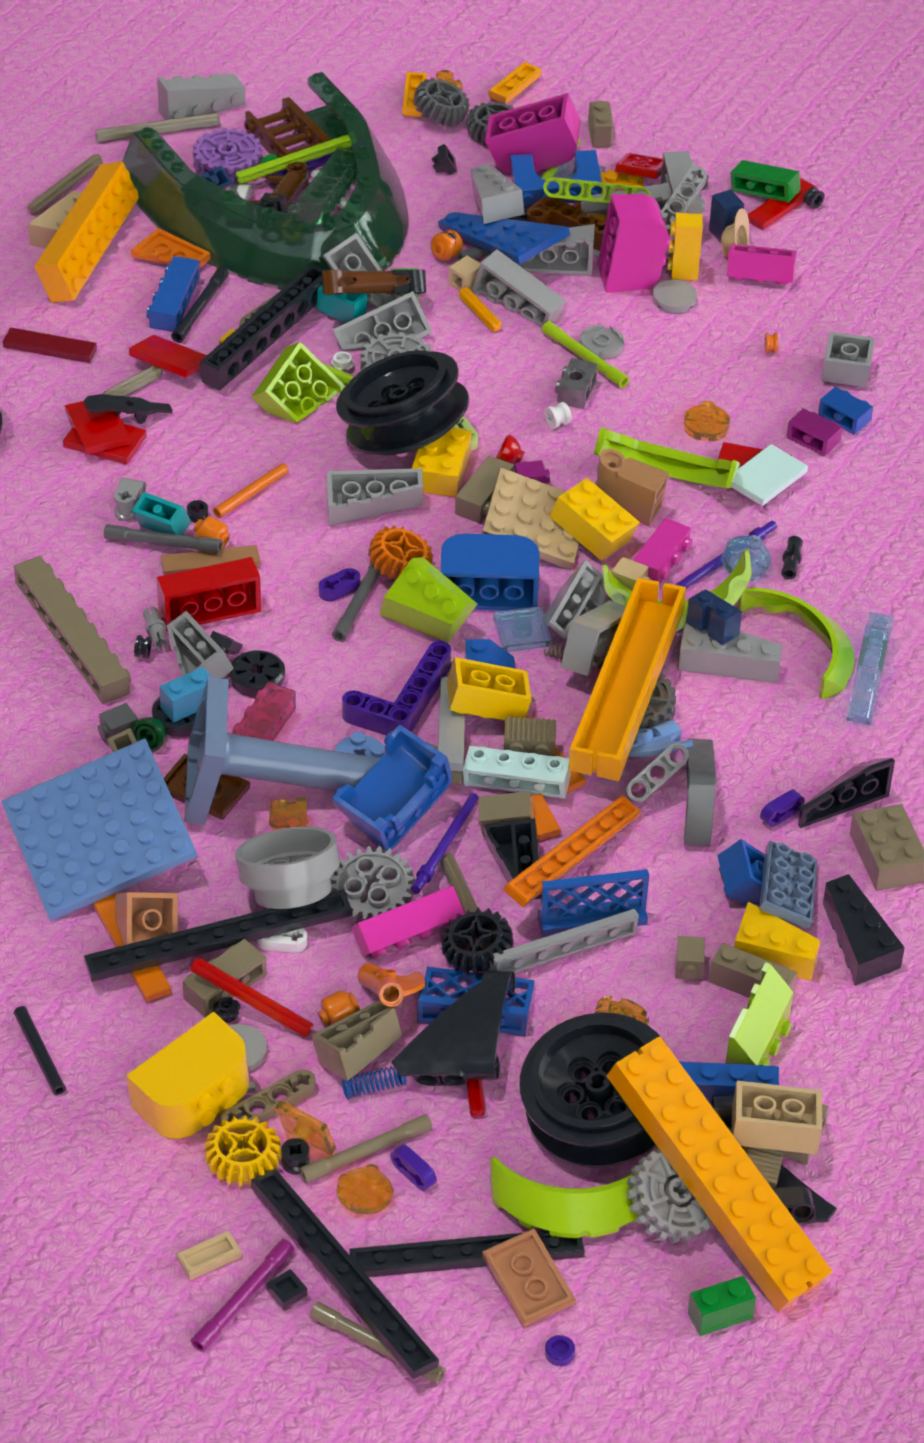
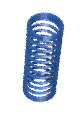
M390 1066L389 1069L386 1067L385 1069L381 1068L380 1071L376 1070L375 1072H366V1074H357L356 1077L353 1076L350 1079L351 1086L349 1080L346 1081L342 1078V1087L345 1097L351 1099L352 1094L356 1097L353 1078L357 1093L361 1096L360 1086L357 1081L358 1077L362 1093L366 1094L362 1075L365 1078V1085L369 1094L371 1091L367 1074L370 1077V1085L374 1093L375 1085L377 1091H380V1085L382 1090H385L381 1071L384 1073L387 1089L390 1088L386 1069L389 1073L392 1088H394V1080L391 1068L397 1087H399V1083L402 1086L406 1085V1076H400L398 1072L396 1074L395 1067ZM377 1072H378V1074H379L380 1085H379V1081H378V1078H377V1075H376ZM372 1073L374 1075L375 1085L372 1079Z

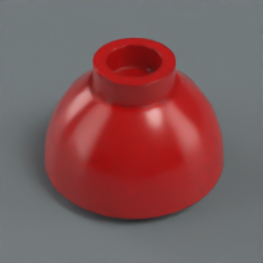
M509 434L506 435L496 458L511 464L519 463L525 451L521 450L517 439Z

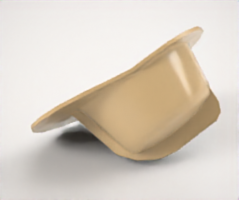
M743 208L737 211L735 223L727 226L721 236L723 255L728 257L731 244L749 245V219L746 210Z

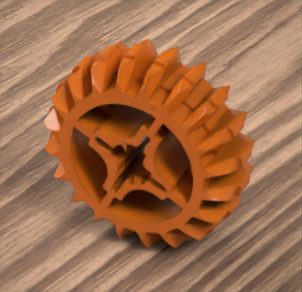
M395 525L392 528L385 526L383 530H379L369 544V562L374 564L375 570L381 571L380 576L386 575L389 577V580H397L412 558L424 557L429 563L433 561L434 554L431 552L432 547L427 545V540L421 539V534L416 535L412 530H405L404 526L400 529Z

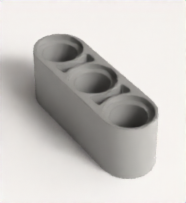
M672 744L627 785L626 796L628 799L635 803L646 800L687 762L689 755L686 747L682 744ZM678 749L682 752L683 760L680 763H674L670 760L669 753L671 750ZM658 766L663 769L664 777L661 780H654L650 776L652 767ZM637 783L645 788V794L640 798L634 797L631 793L632 785Z

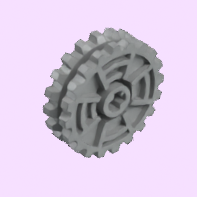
M388 332L386 336L379 334L377 339L371 338L369 344H364L363 351H361L360 369L362 371L367 366L394 354L415 350H434H431L429 343L424 344L423 338L416 339L414 334L405 335L404 332H399V334Z
M659 1148L656 1152L652 1151L647 1157L645 1156L638 1161L640 1165L632 1168L631 1172L634 1177H630L627 1180V1185L631 1187V1190L626 1192V1195L633 1203L629 1206L630 1211L637 1213L636 1222L639 1225L644 1224L646 1226L645 1232L649 1235L656 1233L657 1239L660 1241L669 1238L670 1243H677L679 1239L683 1242L689 1241L691 1237H696L701 1232L710 1228L709 1223L713 1222Z

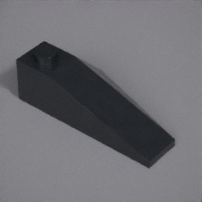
M876 758L852 767L800 807L798 826L803 828L889 797L895 760L893 758Z

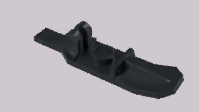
M97 394L87 396L83 401L86 410L93 413L112 411L117 416H120L121 412L126 414L133 413L139 424L144 423L150 414L159 412L172 414L173 412L170 404L149 402L138 397Z

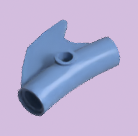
M669 720L650 729H639L628 758H647L659 755L672 744H682L686 748L693 746V740L680 741V727L675 721Z

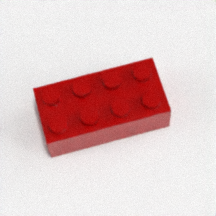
M252 557L157 577L158 611L161 620L166 625V632H168L167 625L185 611L199 625L261 612L260 574Z

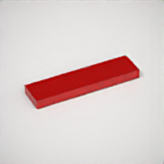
M800 178L801 190L790 202L769 199L747 214L749 223L764 230L803 203L806 192L812 187L817 188V186Z

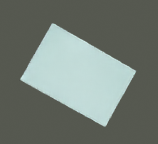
M771 444L738 469L731 487L763 506L807 472L808 466Z

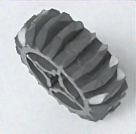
M434 78L430 80L425 79L424 82L418 85L413 98L414 106L417 107L416 111L422 112V117H427L428 121L432 120L435 124L440 123L442 126L446 124L450 127L453 124L458 125L465 119L470 106L469 99L466 97L465 92H461V88H457L455 84L448 83V80L442 81L440 78L438 80Z
M489 101L488 104L481 103L480 106L475 105L474 109L470 110L466 119L467 132L470 134V138L475 139L476 143L482 142L483 145H486L485 138L489 115L514 109L513 105L507 106L506 103L500 104L498 101L496 103Z

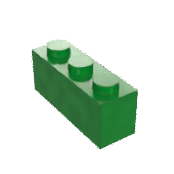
M742 160L730 172L731 189L735 192L790 202L801 190L800 171Z

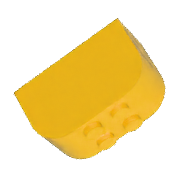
M212 1012L126 1075L132 1109L156 1132L171 1139L189 1137L204 1126L212 1124L216 1117L235 1106L245 1096L250 1082L244 1041L215 1012Z

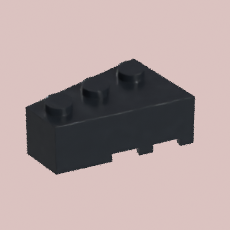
M535 818L483 825L487 846L507 883L541 858ZM541 894L535 899H541Z

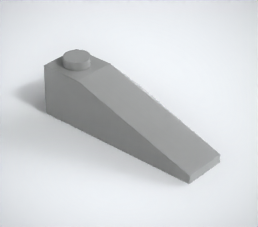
M357 233L322 256L331 270L382 271ZM367 294V301L376 309L400 298L399 294Z

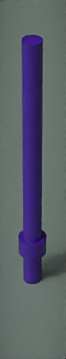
M771 520L761 528L756 527L749 532V536L675 585L688 588L752 544H758L763 541L766 535L777 529L776 522Z
M471 793L427 863L422 865L416 873L417 878L411 886V891L414 894H419L424 885L429 883L435 875V868L478 802L479 796L477 794Z

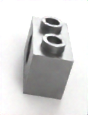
M571 358L568 366L563 368L561 380H558L556 383L555 393L558 394V403L565 402L568 406L584 409L597 381L598 364Z

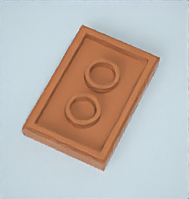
M531 1229L483 1251L482 1257L523 1328L575 1305L576 1299L535 1229Z

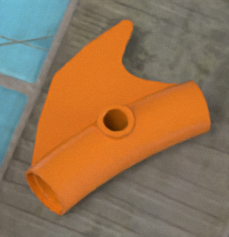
M366 963L361 966L357 975L360 984L373 991L379 997L382 1004L388 1007L397 1006L401 1003L404 996L425 988L424 976L419 971H415L407 976H398L395 970L382 969L374 963Z

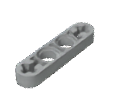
M694 166L688 170L661 210L664 222H666L668 217L670 218L669 225H666L668 235H670L671 222H675L676 213H686L704 187L707 172L702 167ZM697 175L700 176V178H697L695 183L692 184L693 177H696ZM687 189L691 191L692 195L685 197L680 191ZM678 205L682 210L680 212H673L670 207Z

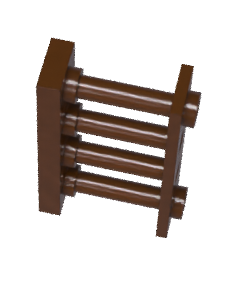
M290 97L282 99L281 111L257 119L250 111L245 112V130L250 134H254L255 139L260 140V144L269 154H275L279 158L331 140ZM282 119L288 122L269 130L265 127V125ZM293 130L299 133L279 141L275 138V136ZM303 141L310 144L290 152L286 149L288 146Z

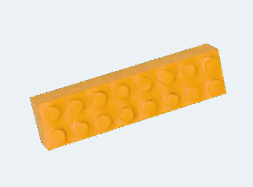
M123 161L99 165L34 267L51 303L75 300L138 200V191L134 187L130 173Z

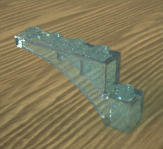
M870 612L848 708L847 721L872 724L882 673L891 641L894 616Z

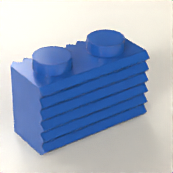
M836 386L820 399L818 415L829 421L836 422L842 429L848 430L849 433L852 432L853 435L872 420L873 406L867 401H862L851 395L848 391H843Z

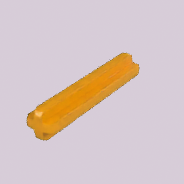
M468 287L459 290V297L491 331L495 332L501 329L502 322Z

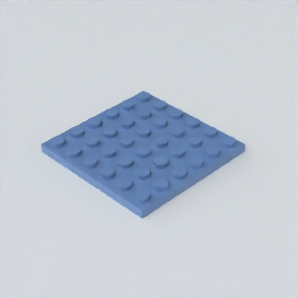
M146 739L1 801L50 921L198 857Z

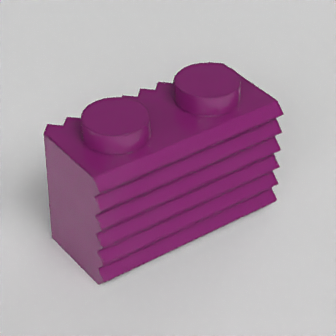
M802 408L788 422L787 438L800 445L802 444L804 447L806 446L807 449L810 448L811 451L814 450L815 453L818 452L819 455L826 456L841 441L842 427L834 421H829L819 416L816 412H810Z

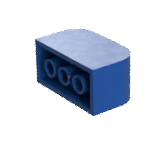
M466 533L451 536L443 543L441 548V573L477 603L473 610L537 612L539 548L534 541L519 535Z

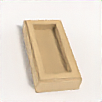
M229 1231L176 1254V1259L189 1281L242 1258V1251Z

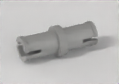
M150 607L152 614L146 608L143 611V617L147 624V634L151 636L155 649L162 650L160 642L163 643L165 649L169 645V640L165 633L166 625L160 619L159 611L156 607Z

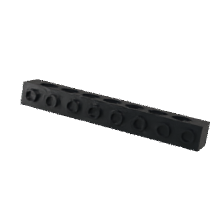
M311 264L200 361L202 382L220 391L317 305V289L322 285V271L326 270Z

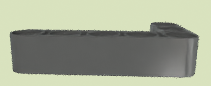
M687 738V740H693V746L686 748L689 756L686 762L687 804L684 845L710 847L716 784L713 740Z

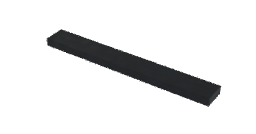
M548 1230L536 1231L552 1260L584 1257L582 1237H558L550 1235ZM522 1233L350 1248L349 1255L368 1277L488 1266L482 1257L483 1251Z

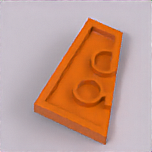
M159 228L131 249V257L169 265L173 256L199 260L200 268L210 260V252Z

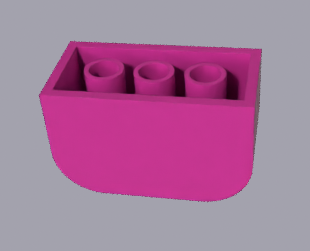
M566 93L489 115L485 142L497 166L503 172L511 175V155L532 154L534 169L538 173L541 170L551 167L556 168L568 163L575 157L581 121L569 94Z
M611 194L597 263L606 293L650 289L658 282L662 266L666 265L665 252L666 248L670 246V236L668 235L657 201L649 195Z

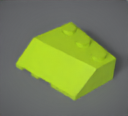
M297 342L285 347L251 397L266 412L297 423L342 392L346 386L301 342Z
M424 557L412 558L384 596L380 615L442 641L450 642L477 603Z
M765 962L761 970V984H754L747 1008L744 1007L729 1035L725 1064L769 1066L771 1055L776 1056L780 1049L781 1038L783 1036L787 1037L791 1030L792 1022L789 1021L793 991L770 963Z

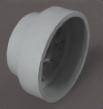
M293 827L263 833L241 844L235 852L240 882L254 890L257 904L271 909L296 908L323 899L330 893L332 889L330 877L340 865L335 835L328 830L316 827Z

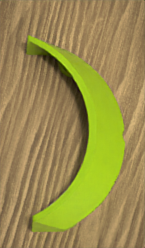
M600 427L594 449V455L600 456V453L605 449H614L620 452L625 459L632 458L669 472V477L727 489H730L740 465L735 460L712 459L636 440L607 430L604 427Z
M743 550L741 558L731 574L720 585L710 591L733 606L743 594L752 575L749 550ZM607 564L602 565L604 588L613 602L627 606L632 591L611 573ZM685 600V609L676 631L684 629L688 600Z
M746 588L738 599L737 608L739 610L745 611L753 607H762L772 613L794 612L832 650L831 662L821 678L819 696L822 699H826L842 692L853 672L855 656L848 635L837 622L812 605L787 593L764 588Z
M497 1157L491 1158L490 1185L494 1204L499 1209L502 1207L508 1213L518 1218L519 1224L529 1229L535 1226L548 1230L552 1236L580 1238L583 1236L598 1237L618 1232L619 1227L632 1221L635 1224L637 1223L638 1215L636 1212L630 1211L629 1206L633 1203L626 1195V1192L631 1190V1187L627 1185V1180L630 1177H634L633 1174L616 1182L597 1187L562 1188L529 1180L506 1167Z

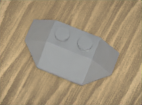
M586 560L583 561L560 588L542 620L567 640L566 628L571 620L607 602L603 586V575Z

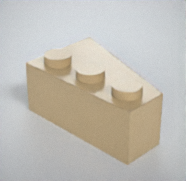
M73 190L28 224L30 245L41 248L48 246L82 191Z

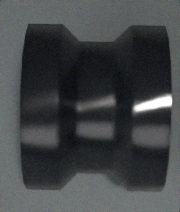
M292 1138L283 1143L281 1147V1165L287 1173L298 1175L300 1174L299 1168L309 1164L310 1148L306 1141L300 1138Z

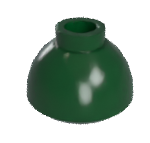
M144 717L137 720L132 727V732L137 742L146 739L151 752L160 749L165 742L166 730L159 719Z

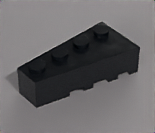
M847 874L826 882L823 906L832 929H835L839 947L843 949L845 954V962L852 972L854 985H859L900 969L905 947L852 877Z

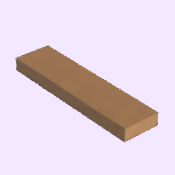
M257 545L224 548L220 554L196 551L161 555L163 575L248 557H252L256 567L260 568V557Z

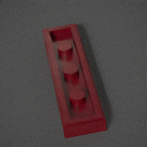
M10 327L3 340V347L90 363L97 350V343Z

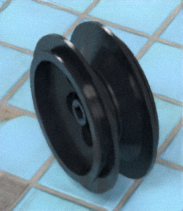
M425 350L407 351L385 357L367 366L355 375L342 390L336 402V410L340 419L349 424L347 437L352 447L366 454L397 455L427 446L449 432L463 417L469 406L468 391L461 383L457 382L459 369L456 361L451 356L440 352Z
M591 1013L577 1016L556 1025L546 1032L527 1054L522 1065L519 1082L520 1095L526 1110L528 1124L539 1144L550 1154L564 1162L589 1168H605L625 1164L652 1150L656 1146L655 1142L607 1078V1075L618 1061L635 1051L638 1052L641 1047L660 1035L642 1021L616 1013Z

